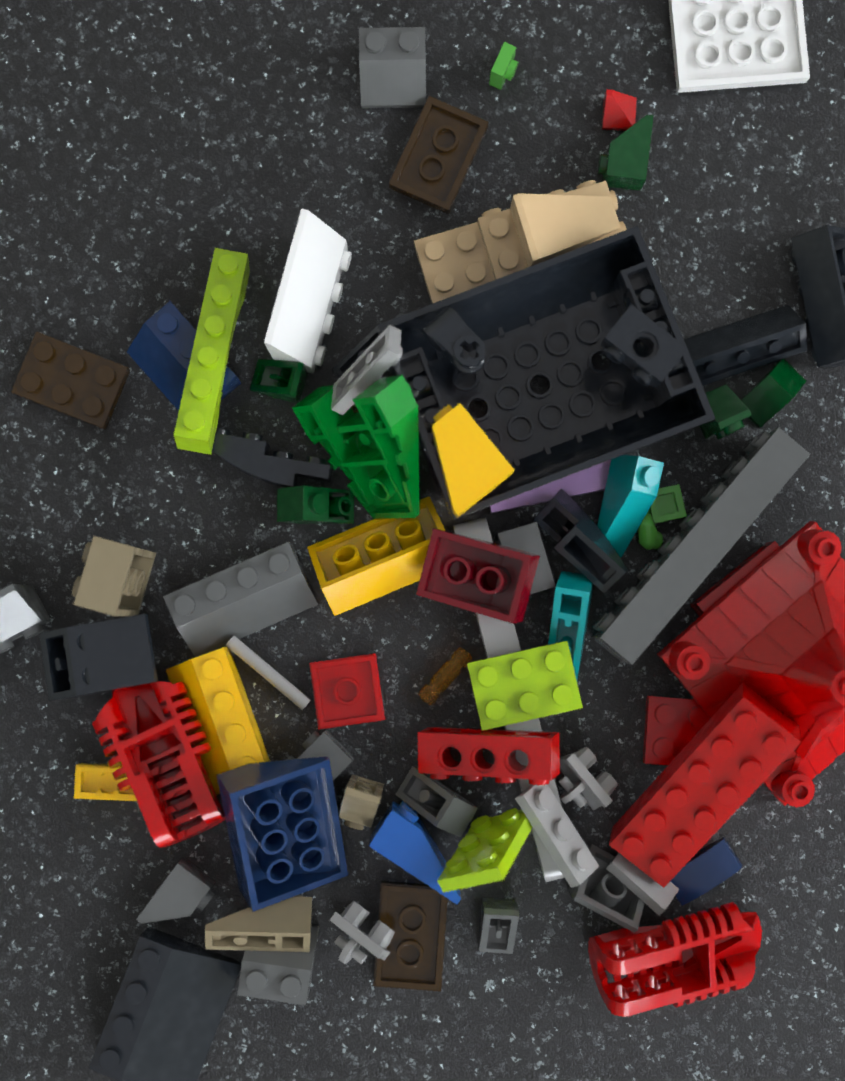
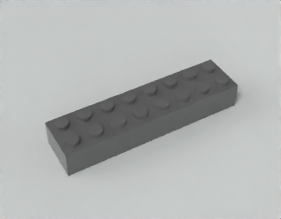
M778 427L769 433L763 431L759 436H754L743 449L746 455L742 456L737 462L734 460L722 473L721 476L725 480L716 487L712 486L702 496L700 501L703 503V506L695 512H689L687 517L679 524V527L682 528L680 533L673 537L669 536L658 548L657 551L661 555L657 560H653L651 563L648 561L636 574L639 581L635 586L626 587L617 596L614 602L618 606L612 613H603L595 622L593 628L596 631L591 637L621 663L633 665L810 456L808 451Z

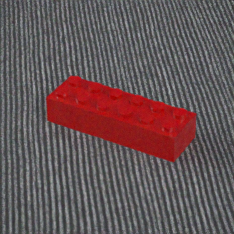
M742 683L612 827L609 846L664 888L801 743L799 725L746 684Z

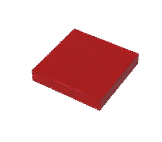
M376 653L309 663L319 730L385 720Z

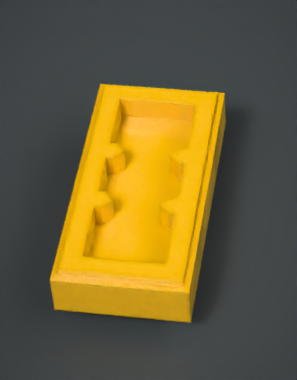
M76 764L74 799L137 801L132 788L119 791L117 784L127 779V777L115 780L112 773L123 766L110 769L108 764Z

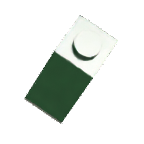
M654 115L643 117L610 143L606 154L600 155L598 174L603 175L602 182L606 181L608 187L641 191L647 176Z

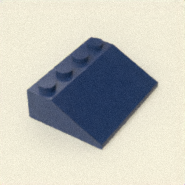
M327 756L249 763L217 774L239 890L252 912L348 876L330 759Z

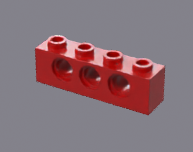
M427 727L418 732V773L430 774L431 779L437 780L449 779L450 775H461L464 781H481L483 777H495V782L513 783L516 782V779H529V784L547 785L550 783L549 780H553L560 774L559 732L495 729L482 731V729ZM451 747L459 750L461 762H457L452 758L450 753ZM484 748L493 753L495 758L494 764H490L484 759ZM516 750H521L527 755V766L517 761L515 756Z

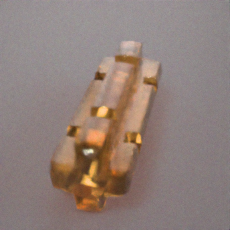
M459 647L451 655L452 659L450 661L447 660L430 679V684H425L419 691L418 695L424 702L432 705L440 696L439 692H444L461 673L459 670L462 667L465 668L467 663L471 662L472 656L464 648Z

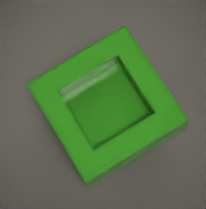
M506 42L503 43L491 70L489 85L501 90L506 79L512 80L519 63L514 60L515 46Z
M680 484L658 489L657 497L650 507L655 524L687 517Z

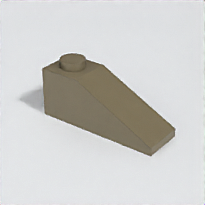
M352 774L346 787L339 813V818L345 820L344 825L358 830H363L364 826L372 827L382 796L383 783Z
M296 895L255 912H252L249 907L205 924L206 950L310 952L312 897Z

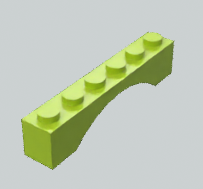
M219 248L214 250L174 431L177 449L210 455L212 453L230 346L239 312L244 302L250 274L249 257L246 253Z

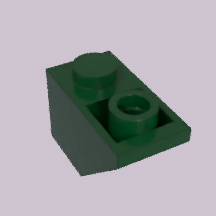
M726 384L705 393L715 416L714 420L699 425L705 439L716 435L717 440H720L745 427L742 421L752 414L749 408Z
M311 486L278 488L277 522L354 524V494L351 490Z

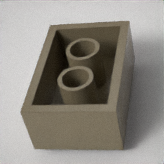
M93 536L92 543L88 542L83 551L82 562L85 563L82 576L76 578L73 586L72 596L75 597L73 605L112 616L139 615L156 553Z

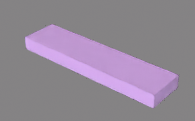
M611 459L489 506L491 514L549 502L560 489L570 497L604 491Z

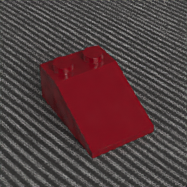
M433 528L416 595L512 624L523 621L540 555Z

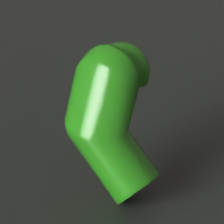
M649 509L637 530L639 543L647 550L658 549L663 543V536L657 531Z

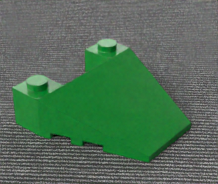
M403 375L379 378L356 396L353 402L359 413H354L351 407L343 415L331 410L333 385L318 387L292 407L308 438L314 445L318 442L321 443L331 456L327 460L334 470L340 467L351 481L347 487L373 519L416 518L420 514L418 404L412 394L411 387L405 381Z

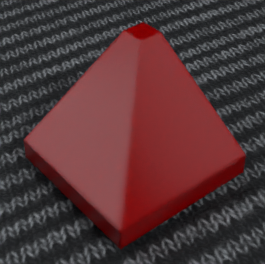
M607 89L603 100L602 130L626 131L633 126L636 120L637 98Z

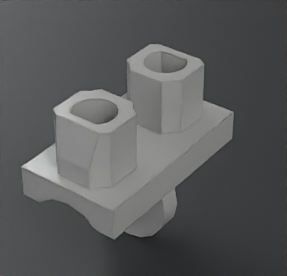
M588 747L581 748L574 753L560 758V771L564 776L558 782L565 789L560 796V800L564 804L574 800L579 808L586 804L592 810H596L601 806L606 808L613 801L610 795L618 783L606 771L601 772L596 778L592 776L588 769L597 759Z
M354 900L344 909L342 914L335 912L330 919L332 923L351 937L348 941L342 935H339L334 943L342 949L339 960L343 964H347L354 958L362 964L367 958V955L359 949L362 945L374 956L384 961L390 953L386 948L390 944L395 931L378 920L367 935L360 929V926L370 912Z

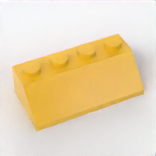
M430 496L419 500L420 514L416 518L373 519L307 547L320 587L334 616L420 581L433 528L446 531Z
M228 647L214 650L166 669L171 683L183 682L188 693L180 699L190 698L192 701V705L183 711L195 709L197 713L195 718L186 723L200 720L202 725L200 729L191 733V735L202 731L206 734L207 738L196 744V746L204 743H209L211 746V750L200 757L216 794H220L217 774L249 763L270 762L232 652Z

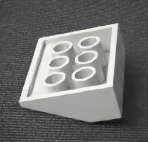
M302 208L264 344L273 360L303 363L307 372L314 374L316 365L321 366L324 360L326 347L321 345L324 334L330 335L334 323V315L330 314L333 302L339 303L343 283H339L342 271H348L352 252L348 251L345 238L309 210Z

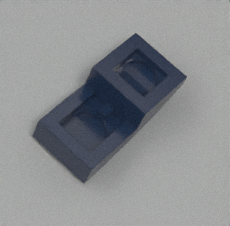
M724 837L700 849L671 880L679 888L675 896L682 906L710 891L742 869L743 865Z

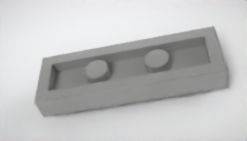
M389 325L333 384L331 410L343 415L352 405H355L353 399L381 378L382 374L390 366H395L399 362L403 352L401 347V330Z
M531 784L515 800L570 887L579 886L599 865L548 784Z

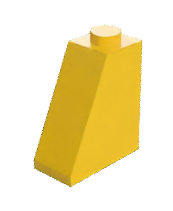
M461 403L455 408L448 405L433 417L436 423L432 425V434L452 512L457 518L515 471Z

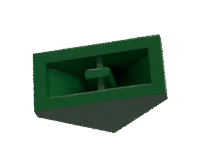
M258 359L250 391L297 404L300 402L308 372L304 364L300 362Z
M781 359L741 399L752 414L749 418L759 428L762 427L796 396L806 383V380L785 359Z

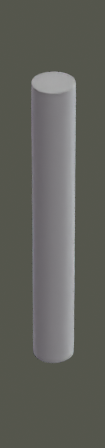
M235 635L225 645L301 710L310 702L306 695Z

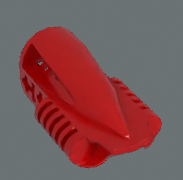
M158 681L112 690V698L101 709L92 725L96 734L106 733L98 739L101 746L113 743L103 750L105 757L118 754V756L108 761L110 769L123 766L112 773L115 780L127 777V779L118 783L117 787L119 791L132 788L155 844L159 848L168 847L225 820L224 811L200 757L209 752L211 746L209 743L196 746V744L207 738L204 731L191 735V733L200 729L202 725L200 720L186 723L195 718L197 713L195 709L183 711L192 705L190 698L180 699L188 693L184 683L178 682L173 684L171 682Z
M734 902L721 905L720 909L712 907L709 908L708 912L706 910L698 911L697 916L694 913L686 914L685 919L679 916L675 917L673 922L670 919L662 921V925L638 927L635 933L623 928L590 937L588 953L596 985L608 1010L616 1016L626 1017L673 1004L676 1008L681 1007L684 1002L686 1004L694 1003L695 998L698 1001H702L707 998V995L710 998L716 997L718 992L726 994L730 992V989L732 991L744 989L751 983L755 974V957L760 949L762 929L756 912H740ZM604 970L612 974L614 982L608 983V977Z

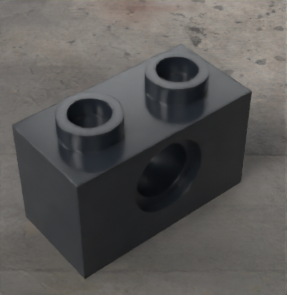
M632 304L600 344L605 348L604 354L611 361L619 365L621 363L625 364L633 371L631 375L635 380L646 387L651 385L654 388L663 381L688 350L687 347ZM642 342L646 344L649 348V356H638L633 350V343Z

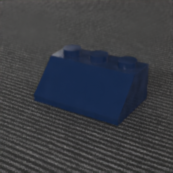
M169 301L143 324L128 348L127 353L179 411L196 330ZM226 366L221 401L241 384L240 380L228 366Z

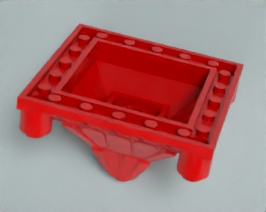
M809 521L657 653L709 718L744 683L799 725L801 743L763 782L779 803L784 806L789 804L793 807H803L812 800L815 793L813 778L827 768L835 758L845 752V560L840 556L842 549L839 538L832 532L822 530L814 521Z

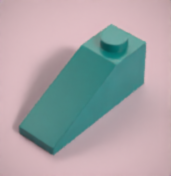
M625 454L611 459L597 527L608 539L620 558L657 497L664 466L663 462Z
M561 571L555 589L548 644L568 641L576 680H578L593 583L583 574Z

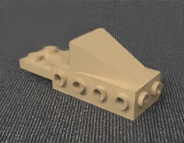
M590 180L579 184L576 187L577 189L568 192L560 189L548 194L519 193L513 195L510 209L503 211L500 208L490 209L484 212L476 223L414 240V247L431 303H436L627 230L624 222H619L615 211L618 209V201L614 190L609 191L606 181L596 183L595 180Z

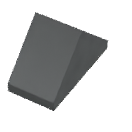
M482 898L479 952L513 954L519 920V909L516 900Z

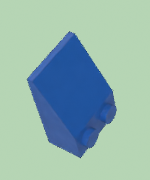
M393 801L372 832L369 847L444 897L458 904L461 900L460 889L443 893L437 882L446 867V861L423 821L419 818L418 812L404 801L400 805Z

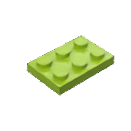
M568 641L467 663L482 731L583 708Z
M513 808L493 817L484 815L471 823L469 831L459 842V847L452 858L446 863L444 871L437 880L443 893L504 880L533 828L522 810Z

